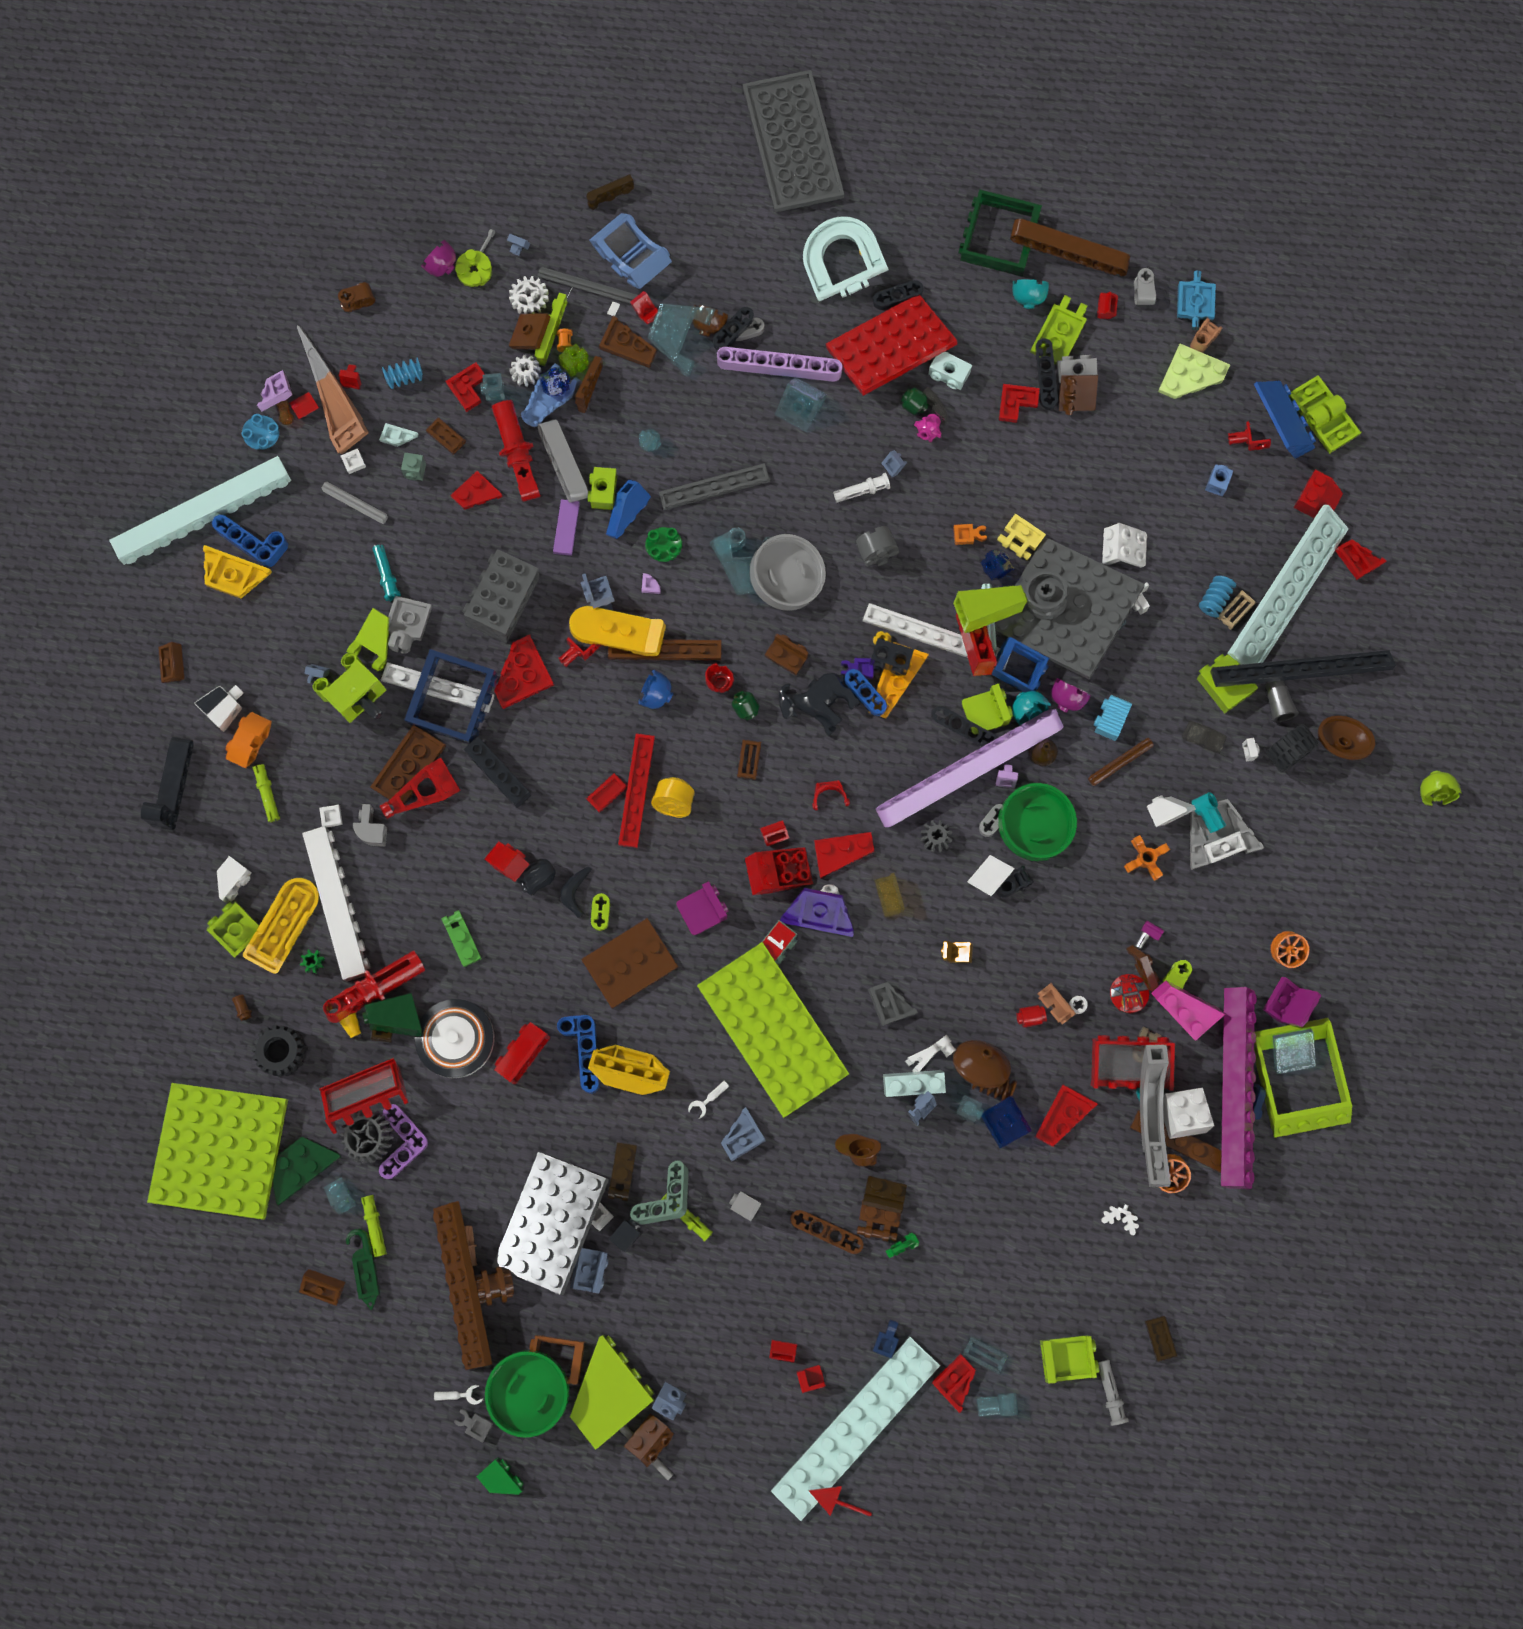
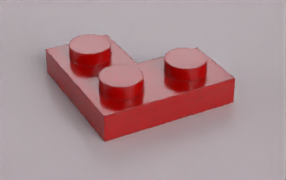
M476 362L445 381L466 412L482 403L473 388L485 381L487 377Z
M1003 384L999 421L1017 423L1019 406L1037 408L1040 388Z

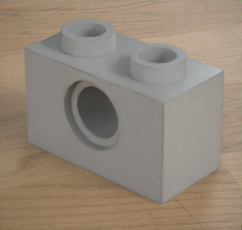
M1080 355V359L1074 360L1073 356L1062 357V360L1057 361L1058 383H1061V375H1097V358H1091V355ZM1078 363L1081 366V371L1075 374L1073 367Z

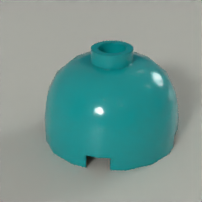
M1023 279L1017 280V282L1013 281L1014 299L1018 303L1023 304V308L1034 309L1035 305H1040L1047 298L1049 282L1042 281L1041 285L1038 284L1037 280Z
M1037 691L1021 692L1017 695L1012 706L1013 717L1020 726L1049 710L1048 706H1051L1046 697Z

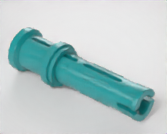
M380 545L374 546L372 550L381 575L380 585L385 592L384 599L392 601L395 596L401 597V593L397 590L396 586L397 580L392 576L384 545H381V548Z

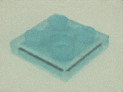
M1312 1029L1273 1036L1274 1068L1277 1074L1316 1067L1314 1032Z

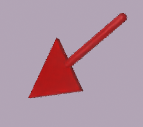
M842 1486L808 1490L830 1516L835 1504L867 1516L872 1515L869 1511L837 1500Z

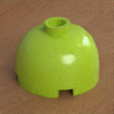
M1441 771L1430 773L1420 786L1422 802L1428 806L1433 805L1432 801H1443L1442 805L1457 800L1460 797L1459 793H1461L1457 779L1453 775Z

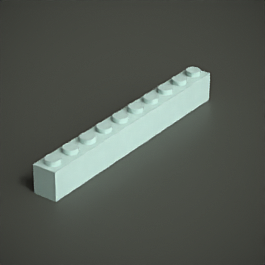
M277 456L109 541L118 559L124 565L134 563L137 558L143 555H150L156 548L168 546L172 540L184 538L188 532L203 528L204 524L213 521L217 515L233 513L238 510V507L244 504L249 505L256 498L267 496L272 490L287 486L291 479L280 458Z

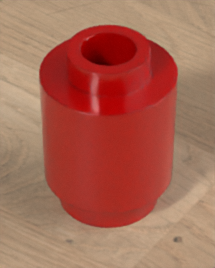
M1039 1005L1020 1008L1019 1013H1016L1017 1022L1019 1025L1022 1024L1023 1028L1041 1025L1042 1022L1047 1021L1044 1006L1039 1007Z

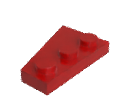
M871 832L814 840L820 879L874 852Z
M1062 1085L1035 1138L1053 1147L1098 1104Z

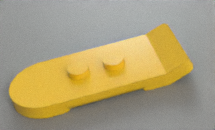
M593 606L578 608L571 615L569 622L571 634L580 642L613 647L643 656L659 655L666 627L661 619H649L602 608L593 609Z
M294 878L282 886L243 952L245 959L273 974L278 973L317 906L319 894L311 881L304 878Z

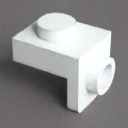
M1147 582L1132 607L1140 615L1145 613L1150 607L1142 594L1149 587Z

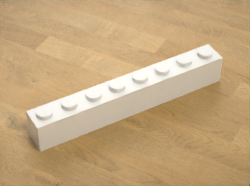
M325 826L304 832L302 834L342 979L348 982L364 977V972L371 969L368 958L364 959L363 951H365V945L362 939L359 940V924L357 921L354 922L352 916L355 914L353 904L349 903L347 896H350L348 886L344 885L342 878H345L343 868L339 867L337 860H340L338 850L334 849L332 842H335L333 832L329 831Z

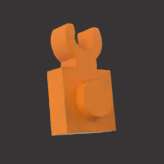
M973 524L954 525L953 527L955 545L973 544L974 539L981 542L987 539L986 535L981 536L979 532L986 530V526H979L973 529Z

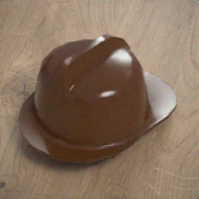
M845 1134L836 1140L835 1148L841 1154L849 1156L855 1165L864 1167L876 1164L877 1153L880 1152L881 1144L875 1139L858 1134Z

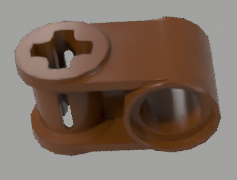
M367 282L342 289L338 293L341 308L345 312H352L375 303V297Z

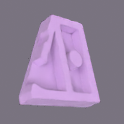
M283 370L266 379L265 388L261 393L263 400L257 404L261 412L292 396L287 376Z

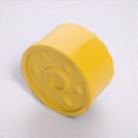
M665 778L659 781L651 804L655 810L664 815L676 818L686 817L691 812L695 792L682 779Z

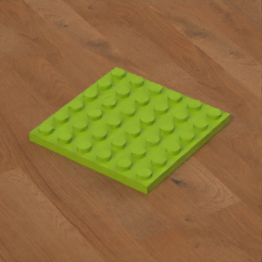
M171 1083L147 1203L265 1220L288 1099Z

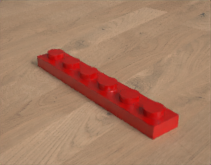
M637 733L635 735L619 846L638 848L655 736Z

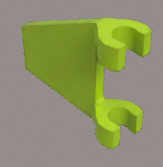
M372 608L356 639L346 651L358 655L363 645L379 656L372 664V668L376 671H382L386 666L389 617Z

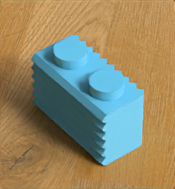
M1110 695L1109 699L1105 698L1100 708L1103 710L1101 716L1098 715L1094 722V726H1096L1095 733L1116 741L1132 703Z

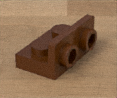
M783 634L775 635V640L765 653L766 658L796 676L809 655L804 646L792 643L791 639Z

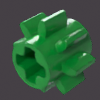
M308 949V954L305 956L301 955L303 962L300 963V966H306L305 972L307 973L313 970L317 974V969L324 968L321 964L325 958L318 957L320 951L316 950L313 954ZM313 959L316 961V963L311 964L309 960Z

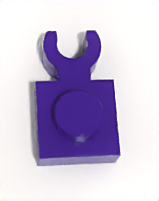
M854 658V663H850L847 660L841 661V666L848 667V670L841 671V674L845 676L849 670L856 669L866 679H873V665H870L871 658Z

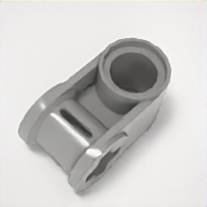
M1148 268L1141 269L1134 280L1135 305L1155 304L1154 274Z

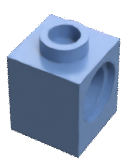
M1215 465L1205 491L1223 496L1227 490L1233 470L1224 465ZM1216 477L1222 478L1223 481H1218Z

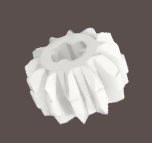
M523 355V359L516 357V362L511 363L510 374L512 375V380L514 382L517 381L519 386L523 382L526 387H528V382L534 385V379L538 380L540 378L541 368L539 367V362L534 360L532 356L528 359L526 355Z

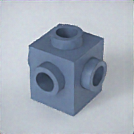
M665 1382L652 1409L674 1420L676 1414L681 1415L687 1403L683 1402L687 1394Z

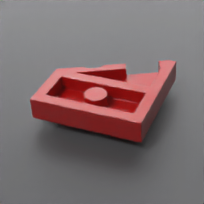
M478 471L451 494V498L464 510L502 497V494Z
M1353 539L1335 550L1356 580L1386 562L1384 558L1379 559L1372 555L1371 550L1362 547Z
M961 1354L932 1382L959 1413L963 1409L962 1405L965 1396L968 1395L970 1382L973 1380L976 1371Z

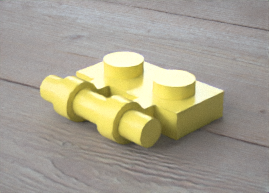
M1015 514L1004 529V531L1009 533L1008 537L1000 534L997 540L1006 549L1009 548L1014 551L1016 556L1019 558L1023 557L1028 561L1032 554L1026 551L1029 547L1035 551L1046 534ZM1016 538L1017 540L1022 542L1023 545L1020 547L1019 545L1013 542V539Z

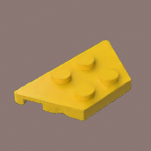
M203 546V551L205 552L204 579L207 587L241 599L272 572L269 568L209 546Z

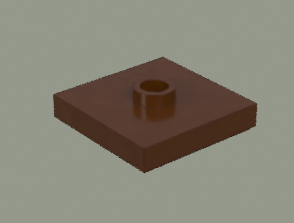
M547 313L520 314L509 347L511 349H540L551 316Z

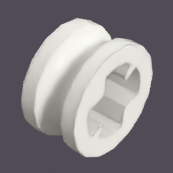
M1075 996L1069 1002V1005L1076 1014H1081L1087 1009V1001L1082 996ZM1080 1000L1082 1002L1081 1005L1083 1006V1008H1079L1076 1010L1074 1008L1075 1005H1073V1002H1078Z

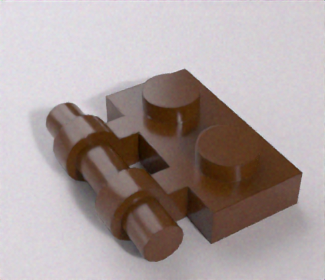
M861 1205L859 1220L867 1222L866 1227L858 1226L857 1234L864 1235L865 1238H881L885 1242H888V1240L896 1241L897 1233L890 1232V1227H899L901 1214ZM873 1223L883 1224L884 1230L872 1229Z

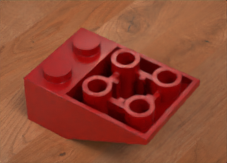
M805 847L755 852L745 858L752 895L769 894L813 884Z

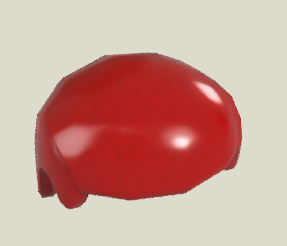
M714 663L705 672L706 685L714 692H727L734 683L733 673L727 666H719L717 663Z

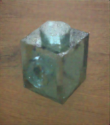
M501 373L483 375V383L480 384L481 394H485L486 400H504V382Z
M964 1095L954 1115L974 1123L976 1119L980 1120L984 1109L981 1108L983 1103Z

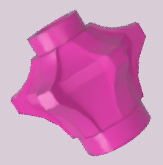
M929 414L927 417H923V420L916 421L914 426L918 429L917 436L929 442H932L935 437L940 438L942 434L939 429L940 418L935 414Z

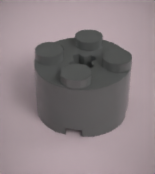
M889 527L875 528L876 532L870 534L867 531L856 540L858 551L866 567L876 563L878 566L884 565L888 562V558L900 552Z

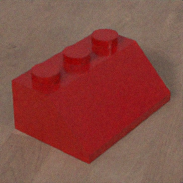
M531 1022L528 1025H523L519 1031L520 1036L518 1039L511 1041L507 1047L508 1052L504 1057L500 1056L495 1063L496 1068L494 1070L514 1085H516L551 1038Z

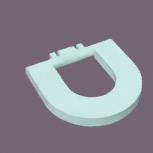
M836 217L823 222L813 230L804 246V266L819 302L838 293H841L842 298L847 296L846 290L849 295L863 289L861 283L866 288L869 286L868 279L888 271L872 230L862 221L852 217ZM850 239L858 245L867 270L833 285L824 264V252L833 241Z

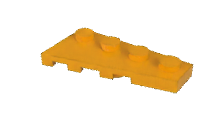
M914 649L906 675L897 676L892 674L890 670H883L876 691L886 701L887 708L880 717L887 719L929 654ZM902 658L895 660L897 664H905ZM873 698L874 710L879 709L881 711L882 704L877 705Z

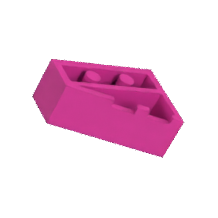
M1167 980L1151 993L1195 1041L1225 1015L1218 1007L1188 993Z

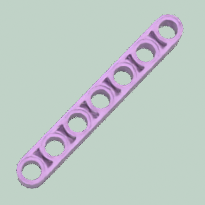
M722 347L717 352V364L724 370L824 381H837L842 375V363L832 358ZM722 357H728L729 359H728V360H722L721 358H722ZM740 359H746L747 361H746V362H740L739 360H740ZM758 361H764L765 363H764V364H759V363H757V362H758ZM776 363H782V364H784V365H782V366H777V365H775V364H776ZM794 365H800L802 367L795 368ZM812 367H818L820 369L813 370ZM830 369H836L838 371L831 372Z

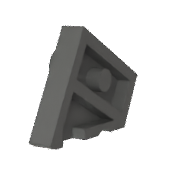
M888 982L868 989L881 1026L918 1013L915 1008H912L905 1001L903 996L895 992Z

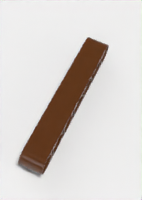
M1016 219L1014 221L1010 237L1014 243L1109 274L1127 275L1130 255L1125 252L1024 219Z

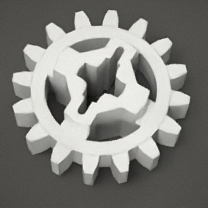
M524 276V281L522 282L517 279L518 284H512L513 290H509V299L513 309L517 308L519 314L524 311V314H528V312L535 314L534 311L536 310L541 313L540 308H546L545 302H549V293L545 283L541 284L539 278L534 281L533 276H531L530 280H527L526 276Z

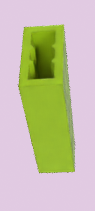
M1018 585L958 591L953 604L964 633H969L1022 612L1027 599L1022 586Z

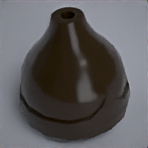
M1048 738L1029 748L1031 761L1039 766L1051 765L1058 755L1056 744Z

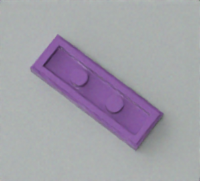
M561 499L553 549L554 554L572 556L580 507L579 501L569 503L568 500Z

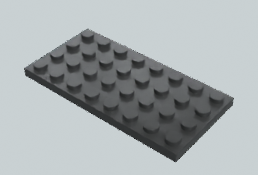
M808 70L743 84V92L774 212L844 198L842 183L812 71Z

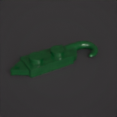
M354 1229L348 1233L346 1244H350V1239L354 1235H359L362 1239L363 1248L357 1250L352 1257L358 1297L363 1300L370 1310H373L376 1299L380 1295L374 1255L372 1254L368 1233L362 1229Z

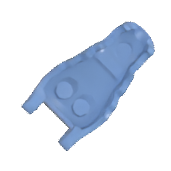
M555 363L535 384L529 404L521 412L522 420L532 427H537L546 416L572 398L581 380L575 377L568 384L557 376L560 366Z

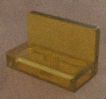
M890 873V876L874 880L884 917L903 913L905 908L895 873Z

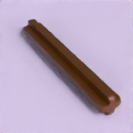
M1146 738L1088 778L1092 786L1097 785L1152 748L1153 742L1150 738Z

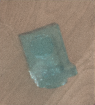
M342 1177L324 1187L330 1205L338 1214L346 1212L356 1205Z

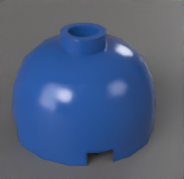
M653 670L652 673L654 675L649 674L641 691L644 697L642 700L639 699L638 703L650 709H658L665 702H670L673 692H670L671 683L667 676Z

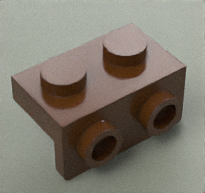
M650 1413L624 1447L646 1467H649L651 1463L656 1461L661 1450L670 1443L673 1433L664 1423Z

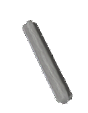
M329 482L323 484V492L382 524L388 519L386 513Z

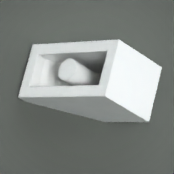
M1163 795L1152 799L1153 803L1147 806L1156 827L1166 825L1196 810L1194 805L1174 797L1164 798Z

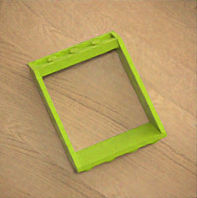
M1329 1018L1309 1021L1303 1027L1288 1025L1255 1032V1062L1261 1086L1266 1090L1265 1103L1274 1138L1351 1123L1352 1103ZM1325 1038L1341 1103L1278 1115L1262 1050Z

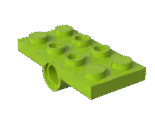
M1319 375L1291 391L1292 394L1289 395L1291 401L1295 400L1300 408L1298 410L1299 414L1304 416L1308 426L1329 454L1361 434L1360 430L1345 412L1346 404L1342 397L1339 395L1334 396Z

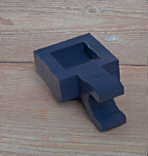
M890 1319L886 1333L879 1331L872 1351L892 1359L899 1338L894 1337L898 1322Z

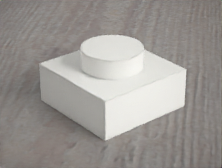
M358 449L341 455L349 474L366 467Z
M1254 738L1246 739L1242 743L1246 762L1253 761L1258 757L1259 746L1255 743Z
M339 805L319 808L322 827L343 825Z

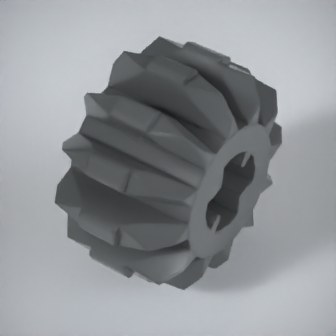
M932 820L931 826L927 823L924 825L926 830H921L920 834L924 837L920 841H927L924 845L925 849L932 846L930 851L934 852L935 847H937L939 853L942 852V847L948 849V843H951L953 840L949 837L953 832L951 830L946 831L949 827L948 824L942 827L941 820H939L938 825ZM935 832L939 833L938 840H935L934 836H932Z

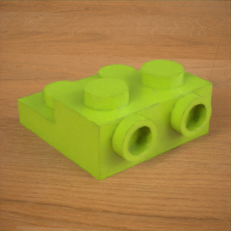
M229 902L223 907L222 911L224 913L219 917L215 915L207 922L209 925L207 931L235 958L247 947L259 925L237 902L233 904Z

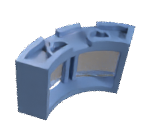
M621 213L589 240L600 256L613 264L611 268L620 277H627V282L638 289H641L672 262L669 258L668 250L652 242L636 226L634 218L628 214Z

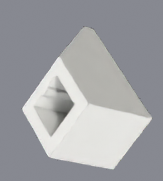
M230 856L217 870L219 898L226 903L236 898L238 889L249 882L251 875L249 870Z

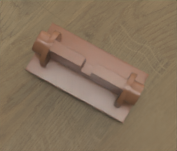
M1052 983L1038 993L1039 1000L1047 1008L1050 1006L1054 1008L1050 1012L1058 1023L1060 1022L1063 1025L1076 1014Z

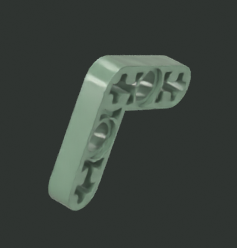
M681 1161L672 1162L668 1168L667 1199L635 1205L630 1213L632 1220L639 1225L678 1219L684 1216L687 1210L688 1194L687 1166ZM677 1185H681L680 1192L674 1194V1188ZM658 1207H662L661 1214L655 1216V1210Z

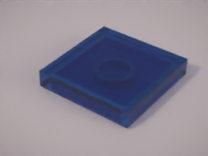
M1012 1096L980 1113L1000 1149L1032 1131Z

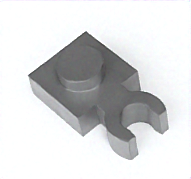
M461 1409L460 1413L465 1416V1420L459 1421L455 1419L454 1423L458 1426H467L466 1434L480 1442H484L493 1422L477 1413L471 1418L467 1410Z

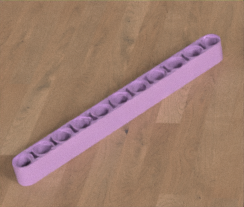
M1049 709L879 805L876 811L884 827L895 825L1060 731L1063 728V724L1056 709Z

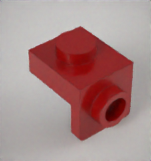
M644 291L630 301L638 317L646 324L655 321L661 314L660 310L654 306L648 294Z

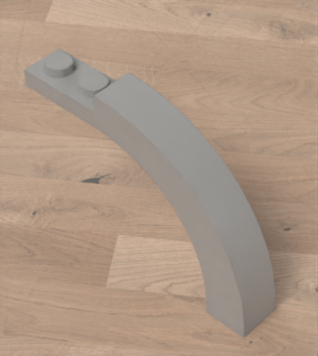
M1146 1045L1141 1069L1140 1122L1149 1187H1170L1171 1184L1163 1119L1164 1082L1169 1064L1166 1045Z

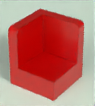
M819 1365L796 1371L802 1393L826 1386Z

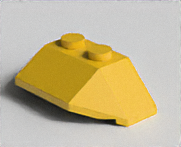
M619 1045L593 1050L588 1067L604 1085L640 1095L664 1090L670 1073L654 1055Z

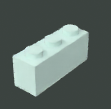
M942 1070L883 1074L884 1094L886 1097L920 1095L922 1093L925 1094L927 1091L931 1094L946 1093L945 1075Z

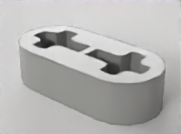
M754 318L753 323L736 341H743L761 335L764 331L763 320ZM753 324H757V326H759V329L756 330L755 328H753ZM733 325L731 327V332L735 333L736 329L739 328Z
M1002 804L995 805L981 821L979 832L984 837H990L998 830V818L997 820L994 819L996 815L994 810L999 811ZM992 821L991 830L993 831L988 830L985 832L983 824L988 825Z

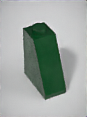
M412 993L365 1005V1012L362 1015L364 1023H369L370 1030L417 1037L422 1036Z

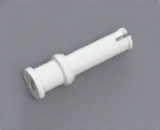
M883 473L882 476L873 479L870 477L866 482L834 491L833 494L836 503L865 493L875 494L878 490L890 489V483L887 474Z

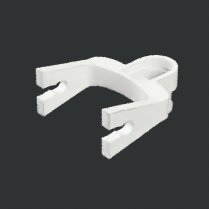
M945 1035L931 1047L908 1057V1060L905 1062L910 1066L915 1061H919L912 1071L920 1072L938 1051L941 1050L947 1058L956 1049L950 1043V1038Z

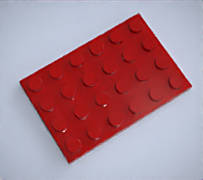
M918 295L907 299L826 343V348L834 359L842 363L843 371L864 396L956 346L957 340L924 299Z

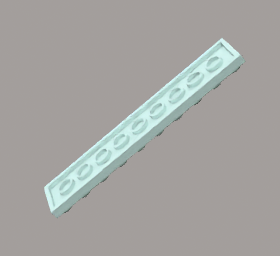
M1329 505L1322 506L1229 650L1228 654L1237 660L1240 665L1264 662L1349 528Z
M909 1337L893 1354L892 1359L890 1358L774 1486L771 1492L802 1521L818 1503L808 1490L832 1487L940 1365Z

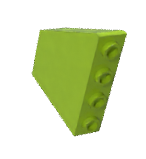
M604 1334L598 1339L570 1415L571 1419L595 1450L654 1401L652 1396L655 1394L648 1384L644 1386L639 1379L642 1377L635 1368L630 1369L627 1365L629 1360L624 1353L616 1351L614 1348L616 1343L609 1335L605 1337Z

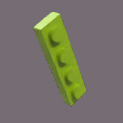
M559 293L557 299L553 300V311L551 315L549 314L551 316L540 349L535 351V357L539 365H546L556 331L559 328L568 303L566 294Z

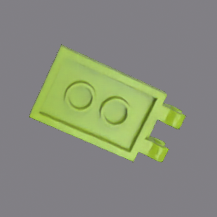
M1064 295L1059 306L1053 305L1030 350V353L1036 355L1035 347L1037 341L1042 338L1049 339L1052 343L1054 364L1056 365L1057 361L1062 360V357L1069 356L1087 321L1083 317L1087 305L1081 303L1077 312L1074 313L1067 309L1071 298ZM1041 344L1040 348L1043 350V356H1046V348L1048 347H1045V344Z

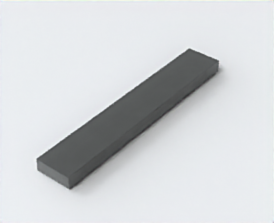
M763 463L659 492L663 510H668L770 482L766 465Z

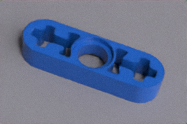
M856 669L849 670L845 675L846 685L872 715H883L887 708L886 701L860 671ZM850 675L853 677L858 676L857 682L861 684L858 689H856L857 683L855 681H849ZM863 688H868L871 691V695L863 697L860 691ZM874 696L876 697L874 702L877 705L882 704L881 711L879 709L874 710L875 704L871 701Z

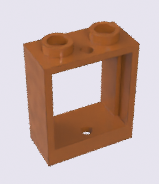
M535 1335V1339H531L530 1350L540 1352L541 1341L575 1346L571 1375L566 1377L569 1384H579L585 1341Z

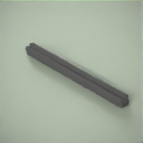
M541 267L538 272V277L628 304L638 296L637 294Z

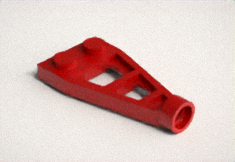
M439 758L421 769L388 802L380 805V808L388 819L397 813L443 801L459 792L460 789L442 758ZM425 778H430L436 788L435 794L429 796L420 795L417 789L419 783ZM413 790L417 801L404 805L401 801V796L407 791Z

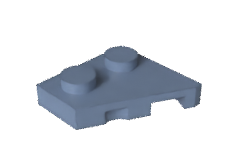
M745 1107L721 1144L732 1162L766 1140Z

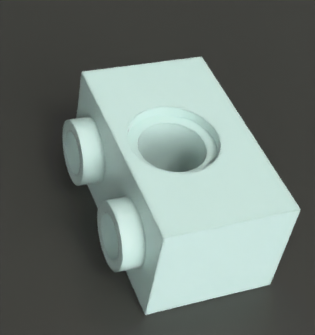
M943 352L934 358L928 375L935 381L941 380L947 383V386L952 389L957 388L961 390L971 372L972 365L947 352ZM945 370H952L953 373H947Z

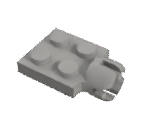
M395 596L388 616L390 634L388 646L391 650L398 652L399 648H401V653L406 654L410 651L414 640H422L432 610L431 604Z

